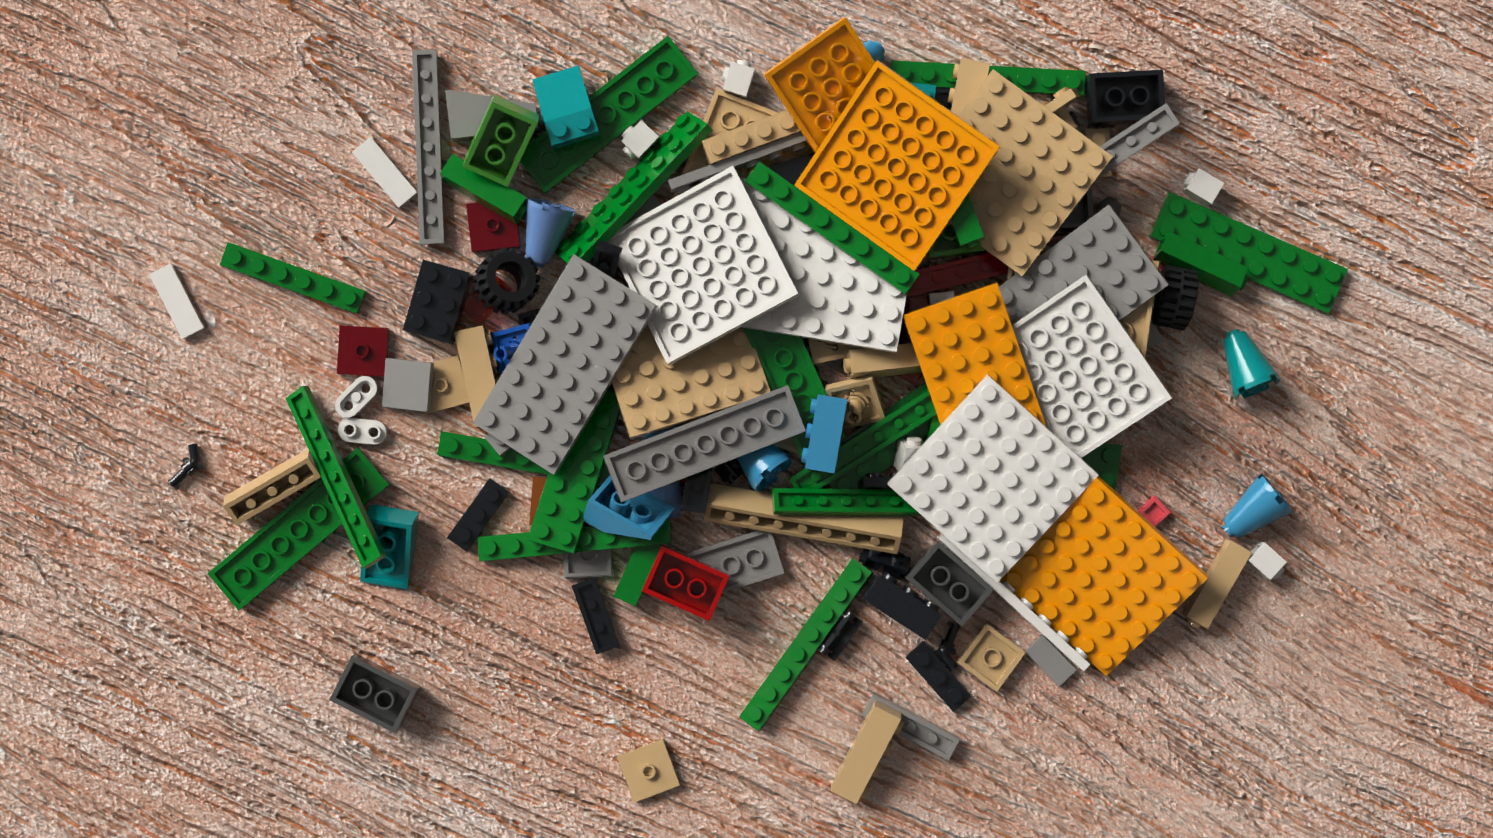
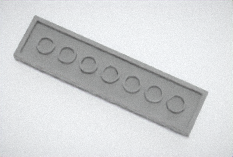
M787 385L604 455L603 458L622 503L801 434L806 430Z

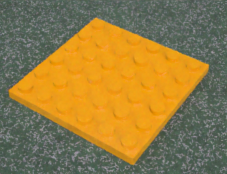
M877 60L794 186L910 269L916 271L1001 146Z
M1098 476L1000 581H1007L1016 590L1014 593L1020 599L1024 597L1034 606L1033 611L1038 615L1043 614L1052 623L1050 626L1054 630L1063 632L1070 639L1069 643L1075 649L1079 647L1088 655L1087 659L1107 676L1208 579L1209 575Z

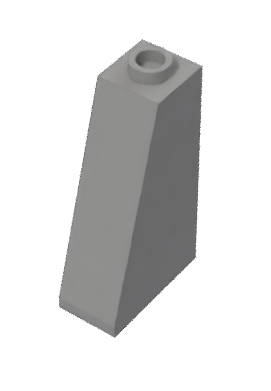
M445 90L451 139L454 142L473 140L492 97ZM506 99L539 114L538 124L534 132H541L540 125L544 124L541 110H538L536 104Z

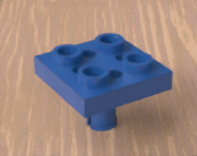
M532 323L491 333L494 357L497 360L500 376Z

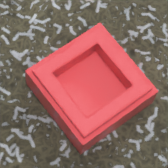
M1155 495L1137 510L1155 527L1171 514Z

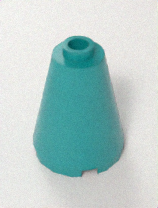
M1235 329L1226 334L1227 338L1223 340L1232 393L1236 400L1239 399L1240 394H1242L1243 398H1247L1269 389L1268 383L1274 381L1275 385L1280 382L1281 379L1278 373L1246 331L1240 332V329Z

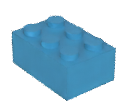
M818 394L817 399L812 398L810 413L814 414L813 424H807L805 438H810L809 447L803 448L801 462L806 463V469L835 473L848 399Z

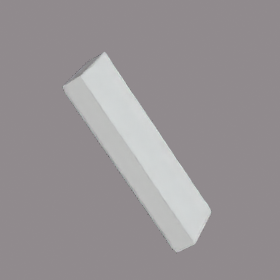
M371 137L352 152L399 209L418 194Z
M170 263L149 274L182 339H186L206 329L173 264Z

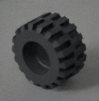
M501 248L498 252L497 250L492 252L477 267L475 271L477 274L473 277V282L477 284L473 288L474 292H479L477 299L479 302L481 300L485 302L483 305L485 308L492 307V312L498 313L500 310L502 314H508L510 311L515 313L535 297V293L540 286L537 284L540 281V275H536L538 271L537 265L532 266L531 264L533 259L531 257L528 259L524 257L525 252L520 251L516 253L515 248H510L508 251L506 248ZM503 270L509 272L516 280L517 291L508 292L502 289L497 283L496 271Z
M1166 265L1162 269L1161 274L1169 285L1155 295L1152 322L1157 326L1184 331L1191 321L1197 301L1199 288L1198 274L1196 270Z

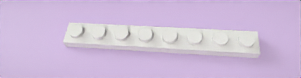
M942 533L937 537L942 544L990 585L1001 598L1080 670L1085 671L1089 667L1090 663L1086 661L1088 655L1079 647H1076L1074 650L1068 644L1070 639L1060 630L1057 633L1049 627L1052 623L1043 614L1037 616L1032 611L1034 606L1024 597L1021 600L1013 594L1016 590L1007 581L1003 583L1000 581L998 583L995 582Z

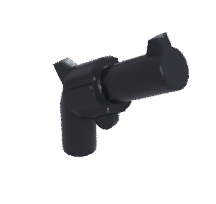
M198 444L188 445L190 458H183L181 469L168 480L175 490L179 489V484L188 475L192 476L198 469L204 468L200 464Z
M948 621L950 627L944 640H941L939 648L934 650V653L940 655L941 660L949 671H953L958 665L950 655L956 654L955 644L953 643L960 625Z

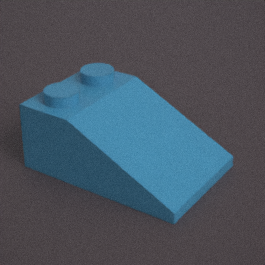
M609 476L588 500L583 519L584 522L605 533L651 540L672 515L675 507L650 493L642 494L621 503L612 478Z

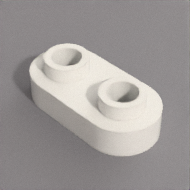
M369 376L357 378L337 398L335 403L337 413L346 418L356 416L377 395V382ZM365 384H369L370 391L368 393H364L362 390V387ZM348 401L353 403L351 410L345 408V404Z
M345 418L338 426L340 438L347 442L378 445L383 443L388 435L386 425L377 420ZM352 425L354 432L349 435L346 432V428ZM372 428H376L378 430V435L376 437H372L370 435V430Z

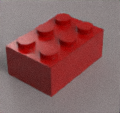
M662 545L642 592L710 621L730 574Z

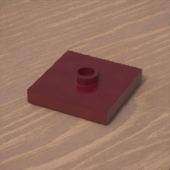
M479 202L466 204L472 253L521 247L518 223L514 224Z
M340 325L337 374L384 377L385 360L388 358L389 328Z

